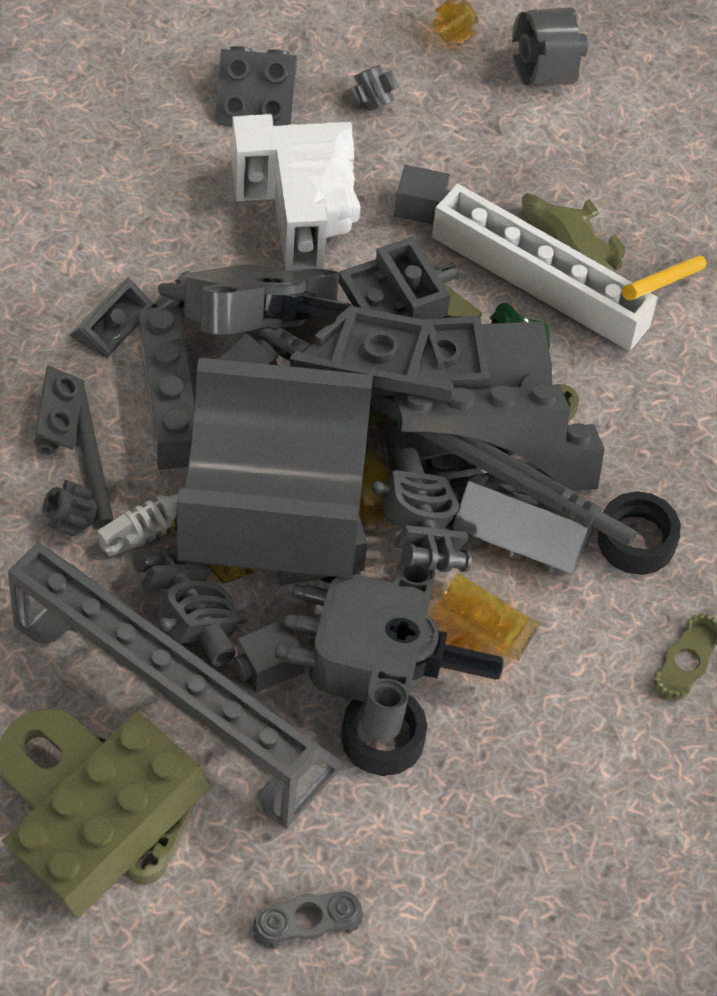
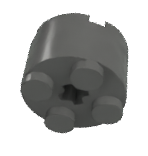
M568 7L520 12L513 25L512 42H519V54L513 55V62L522 84L537 86L577 82L579 79L581 57L586 56L588 52V41L586 35L579 32L575 9Z

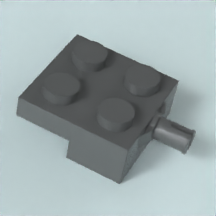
M412 236L377 248L376 259L339 271L338 282L354 307L417 319H436L448 315L450 293L443 283L458 279L459 271L453 262L434 269Z

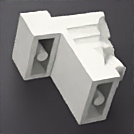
M272 114L233 116L231 167L236 201L275 200L284 270L324 269L326 237L348 233L352 228V223L359 220L360 203L354 192V175L352 171L354 146L351 122L273 126Z

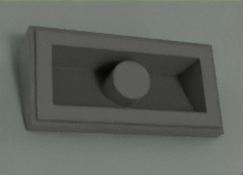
M127 277L106 296L70 336L107 358L139 325V310L148 309L149 307L153 308V302Z

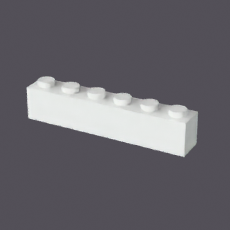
M457 184L436 206L432 232L433 239L630 352L650 328L658 297L648 293L631 301L626 300L622 295V289L625 285L632 283L631 281L460 184Z

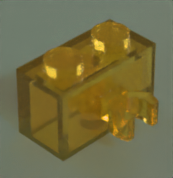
M459 573L455 575L435 608L436 612L466 630L463 636L455 638L449 645L461 648L469 646L471 650L484 653L482 647L487 643L504 655L516 660L520 659L541 625L534 618Z

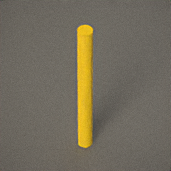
M697 255L625 285L622 289V295L629 301L639 298L703 270L707 264L706 259L701 255Z

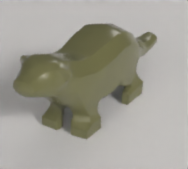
M530 193L522 196V214L528 224L618 274L616 270L622 266L623 262L621 259L625 255V247L616 235L609 238V244L596 237L590 218L599 215V212L590 199L585 201L583 209H575L550 204Z

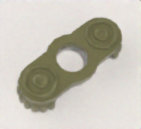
M700 613L698 616L693 615L692 618L687 620V627L679 641L668 649L663 667L660 671H656L654 675L655 690L663 699L668 701L683 699L689 694L696 679L701 678L706 673L709 664L708 659L717 645L716 617L711 618L710 614L704 616L703 613ZM682 651L691 652L698 658L699 666L692 671L682 670L675 663V655Z

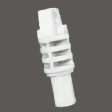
M178 493L169 497L158 495L153 498V502L148 500L142 506H135L132 512L128 510L123 512L121 516L99 529L98 538L101 549L108 557L135 547H141L146 544V539L148 542L156 539V534L159 537L165 535L167 529L170 532L177 529Z

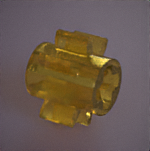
M447 0L435 9L439 16L433 20V25L439 36L446 43L455 39L456 43L461 45L476 34L473 26L479 23L476 12L466 0H462L459 3L455 0Z

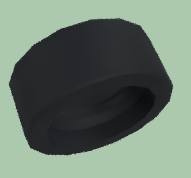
M638 491L624 493L611 500L603 513L617 521L628 517L645 518L655 523L663 532V541L657 547L648 549L628 547L598 530L597 543L605 559L612 566L626 573L638 575L654 573L668 565L676 552L681 530L680 520L673 507L666 500L652 493Z
M409 695L404 715L411 733L408 743L397 750L382 751L373 749L360 739L358 726L362 720L365 702L353 699L345 710L341 732L343 749L351 762L367 773L380 776L400 774L414 766L423 753L428 727L425 711L417 700Z

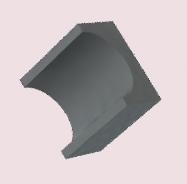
M199 357L189 466L185 488L179 487L177 497V560L352 578L373 375Z

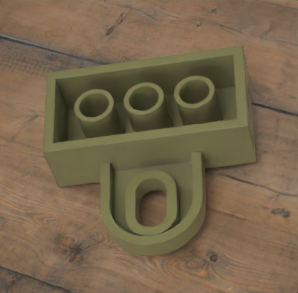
M51 708L38 709L22 715L7 728L0 740L1 774L9 786L34 809L2 841L14 859L77 920L211 789L201 766L138 710L104 743L69 713ZM43 737L62 753L61 760L52 768H41L24 753L26 744L33 738Z

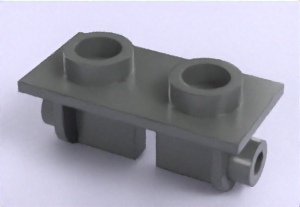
M49 365L46 367L34 441L38 447L37 450L45 455L53 454L54 449H57L60 445L71 450L74 449L85 383L84 380Z

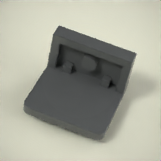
M232 46L230 50L221 49L215 113L216 122L219 125L232 126L233 116L272 114L273 126L290 125L297 56L290 55L288 51L278 49L268 50L267 53L252 52L251 48L243 46Z

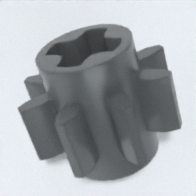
M377 65L354 75L357 85L349 90L355 104L365 103L368 111L393 101L394 97L391 91L395 90L399 85L392 70L383 73L380 65Z
M68 480L64 481L63 489L59 487L52 488L47 493L43 503V513L47 518H50L48 527L57 529L58 532L70 536L76 535L77 528L87 529L93 523L97 512L96 502L89 498L92 490Z

